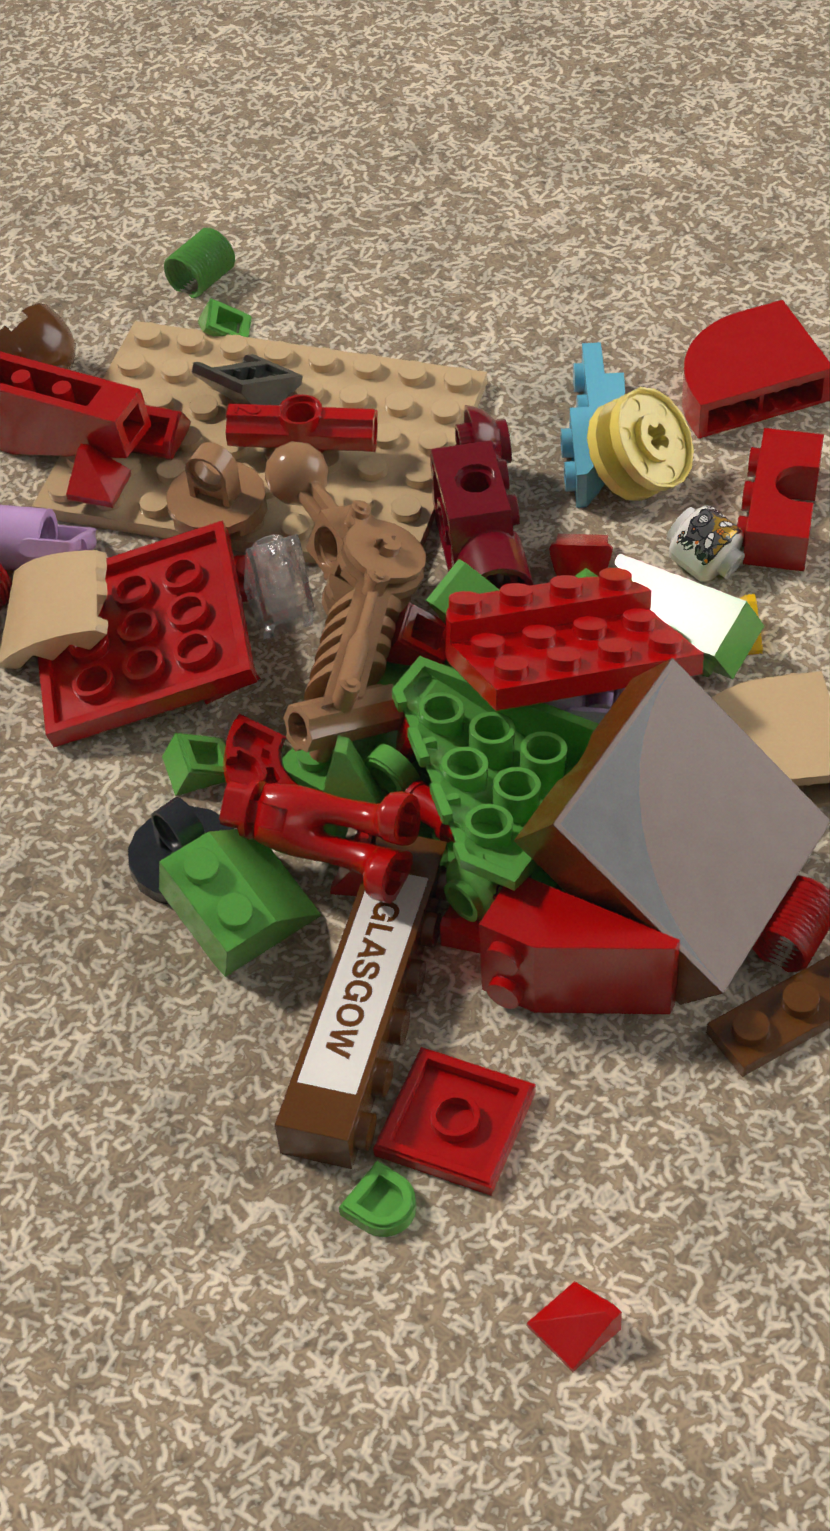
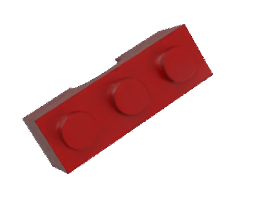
M764 428L761 448L751 447L747 477H754L755 482L745 481L741 511L749 512V516L739 515L737 526L744 533L741 546L744 547L745 554L743 564L805 571L814 503L792 499L815 501L824 434Z

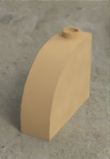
M822 671L800 674L790 673L783 676L754 679L727 688L712 697L818 808L830 807V696Z

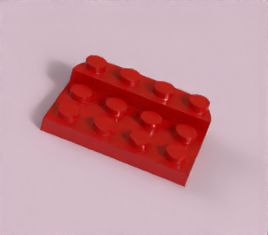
M622 568L603 569L600 571L599 577L578 578L562 575L553 577L550 583L528 586L521 583H510L503 585L499 591L480 594L470 591H459L449 596V607L446 611V659L495 711L626 688L632 678L671 658L690 676L700 675L703 672L704 653L659 618L655 612L651 611L652 590L632 581V573Z

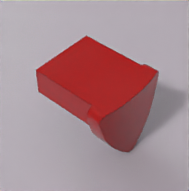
M558 533L556 542L551 543L549 551L557 576H576L587 568L599 577L600 571L608 568L613 547L611 544H608V535Z

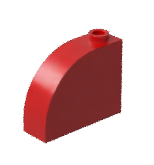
M784 300L739 311L715 321L695 337L686 352L682 407L685 418L698 439L830 401V361Z

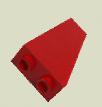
M0 351L1 451L10 454L76 456L78 447L83 443L91 445L111 458H127L152 425L141 389Z

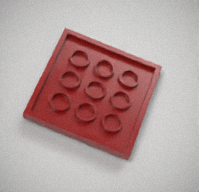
M222 520L106 558L107 570L105 580L107 583V597L98 617L108 621L107 634L91 650L70 644L54 660L38 657L45 735L53 747L257 683L230 535L224 521Z

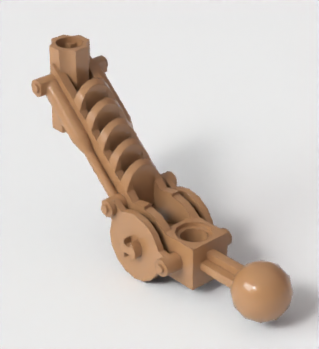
M291 441L277 447L266 461L265 480L273 496L284 504L303 506L315 522L306 549L323 571L324 579L327 581V585L322 592L321 603L327 617L325 628L320 638V645L315 655V663L309 676L310 681L304 693L305 701L289 704L283 719L287 730L286 738L294 750L310 752V756L315 761L322 763L329 761L338 735L355 741L399 730L404 715L403 712L397 711L393 701L392 688L394 686L392 684L382 685L377 683L384 675L386 669V659L390 653L391 641L394 637L395 624L399 613L409 602L411 603V595L416 592L424 578L426 553L421 543L409 531L395 523L375 519L371 514L370 505L365 501L355 500L351 505L338 507L325 489L327 487L329 469L323 454L309 443Z

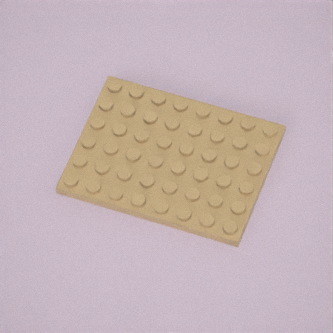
M135 321L103 379L141 389L145 405L183 412L191 421L188 433L172 460L132 452L127 458H112L131 470V477L113 508L67 500L66 492L76 456H60L32 507L52 509L56 514L57 521L164 539L179 535L168 513L166 493L171 482L185 470L186 463L202 443L212 442L228 450L236 462L254 469L264 481L268 508L264 519L248 535L240 537L239 531L229 534L232 550L248 553L275 551L277 558L317 564L306 549L315 522L303 506L284 504L273 496L266 483V461L276 448L227 446L225 431L228 404L238 403L224 396L192 373L193 362H201L210 367L227 366L242 363L245 355L255 354L303 375L301 385L288 397L305 394L317 398L322 407L363 408L378 411V442L376 452L324 450L322 454L329 469L327 487L325 489L338 507L351 505L355 500L365 501L370 505L371 514L375 519L395 523L406 529L424 547L435 519L432 501L430 451L435 448L456 445L455 425L464 423L465 405L478 408L487 385V372L381 357L373 354H360L330 348L291 344L283 341L243 337L241 335L211 336L202 330L193 328L188 329L152 322Z

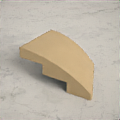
M84 550L46 555L33 559L14 571L0 648V667L20 669L33 655L54 660L70 644L91 650L107 634L108 621L98 617L107 597V583L105 580L107 562L105 552Z

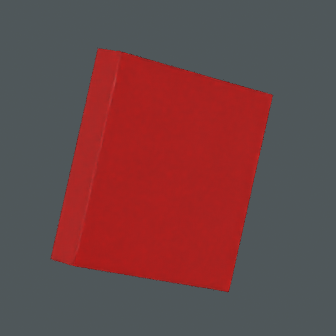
M421 1047L373 1147L374 1156L492 1196L535 1096L536 1084Z

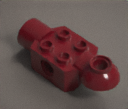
M465 405L464 423L455 425L456 445L435 448L430 451L432 501L435 522L447 570L449 572L459 559L466 562L499 590L503 585L510 583L534 585L521 539L516 531H513V526L520 524L517 498L515 494L507 495L506 490L510 489L507 463L512 461L511 440L506 419L494 420L482 409Z

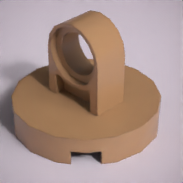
M212 442L202 443L186 463L185 470L171 482L166 493L168 513L174 522V528L179 534L223 520L229 534L239 531L240 537L250 534L262 523L268 509L264 481L254 469L236 462L228 450Z

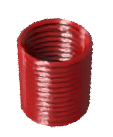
M797 875L752 947L758 957L764 962H771L768 958L777 959L771 955H779L773 949L780 950L776 945L783 946L778 941H784L781 937H786L796 945L794 947L798 951L791 950L796 955L788 954L793 959L785 958L790 962H783L788 967H780L786 972H800L806 969L830 930V889L810 877Z

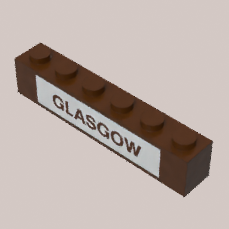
M417 836L413 844L400 846L377 837L375 845L411 852L413 855L411 870L396 900L390 904L370 898L365 892L362 879L275 1122L280 1154L352 1169L358 1150L368 1151L370 1149L377 1122V1116L371 1113L376 1096L385 1098L389 1092L394 1063L388 1060L393 1044L403 1046L406 1040L410 1023V1011L406 1010L405 1006L409 995L419 996L426 974V961L421 960L425 946L431 948L436 946L440 934L442 917L441 913H437L440 900L448 901L444 893L446 868L449 865L448 848L445 841Z

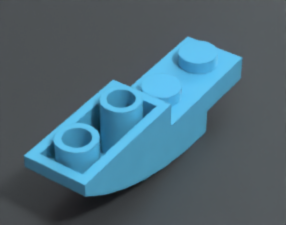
M601 342L582 343V363H573L574 392H583V395H577L576 407L570 408L569 428H561L560 430L562 458H571L570 462H564L565 492L575 491L576 508L587 507L605 484L598 476L590 459L587 442L589 420L598 407L625 395L624 372L605 373Z

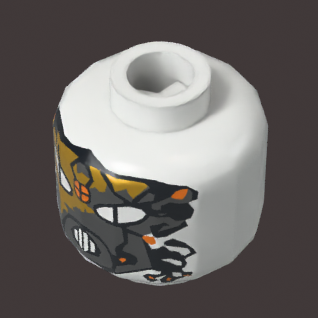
M709 505L700 507L697 510L692 507L686 509L673 523L666 537L671 542L669 546L670 558L702 582L710 581L718 574L725 579L729 578L738 569L745 557V554L740 551L744 539V533L741 528Z

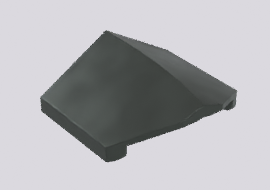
M255 354L245 355L242 363L210 367L201 362H193L192 367L194 376L238 404L280 405L282 401L301 385L303 375Z

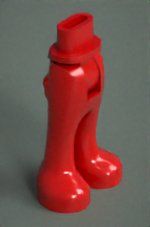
M257 779L250 782L249 785L236 781H230L227 784L219 820L221 825L238 829L239 836L242 838L253 839L280 853L324 862L363 875L364 889L370 898L390 904L396 900L409 876L413 863L412 853L393 847H383L334 836L324 831L323 826L325 824H334L352 828L371 836L380 837L382 840L392 844L408 846L416 841L419 834L420 806L417 796L403 791L390 792L381 803H370L335 796L301 785L268 784Z

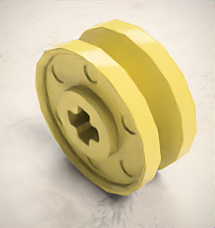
M639 387L620 398L598 407L589 420L587 442L590 459L601 480L613 493L625 500L642 501L660 491L673 488L684 482L692 469L694 448L691 432L686 420L673 401L654 388Z

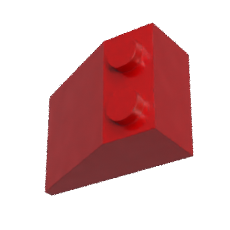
M529 877L516 890L503 886L479 923L482 990L486 991L495 1003L504 1008L515 1009L520 1006L534 1013L671 1014L675 1006L680 940Z

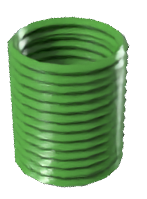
M203 228L165 259V276L174 290L182 292L180 289H184V286H188L187 283L191 284L190 281L196 279L198 289L195 290L197 292L192 291L193 295L189 296L197 298L234 267L236 261L232 245L223 234L212 228Z

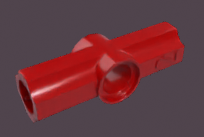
M305 394L288 397L280 405L228 404L225 431L227 446L277 448L294 441L309 443L321 453L324 450L376 452L378 442V411L363 408L322 407L317 398Z

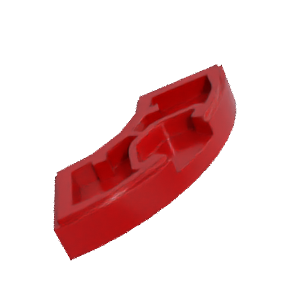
M239 713L229 730L224 751L223 768L226 783L236 781L249 785L253 780L259 779L268 784L298 785L292 781L282 766L281 753L285 746L286 736Z

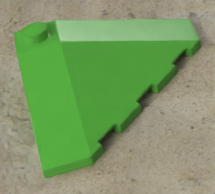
M419 656L392 688V698L397 711L403 712L408 722L407 736L420 767H426L432 782L430 784V794L442 824L449 825L454 837L453 852L459 867L509 889L516 890L540 866L514 840L556 782L569 773L579 762L588 746L593 731L599 724L546 703L495 711L455 669Z

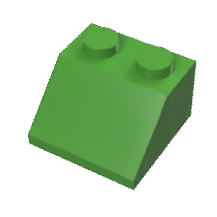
M238 829L209 831L159 861V891L224 977L321 916V913L272 849L253 839L242 838L239 836Z

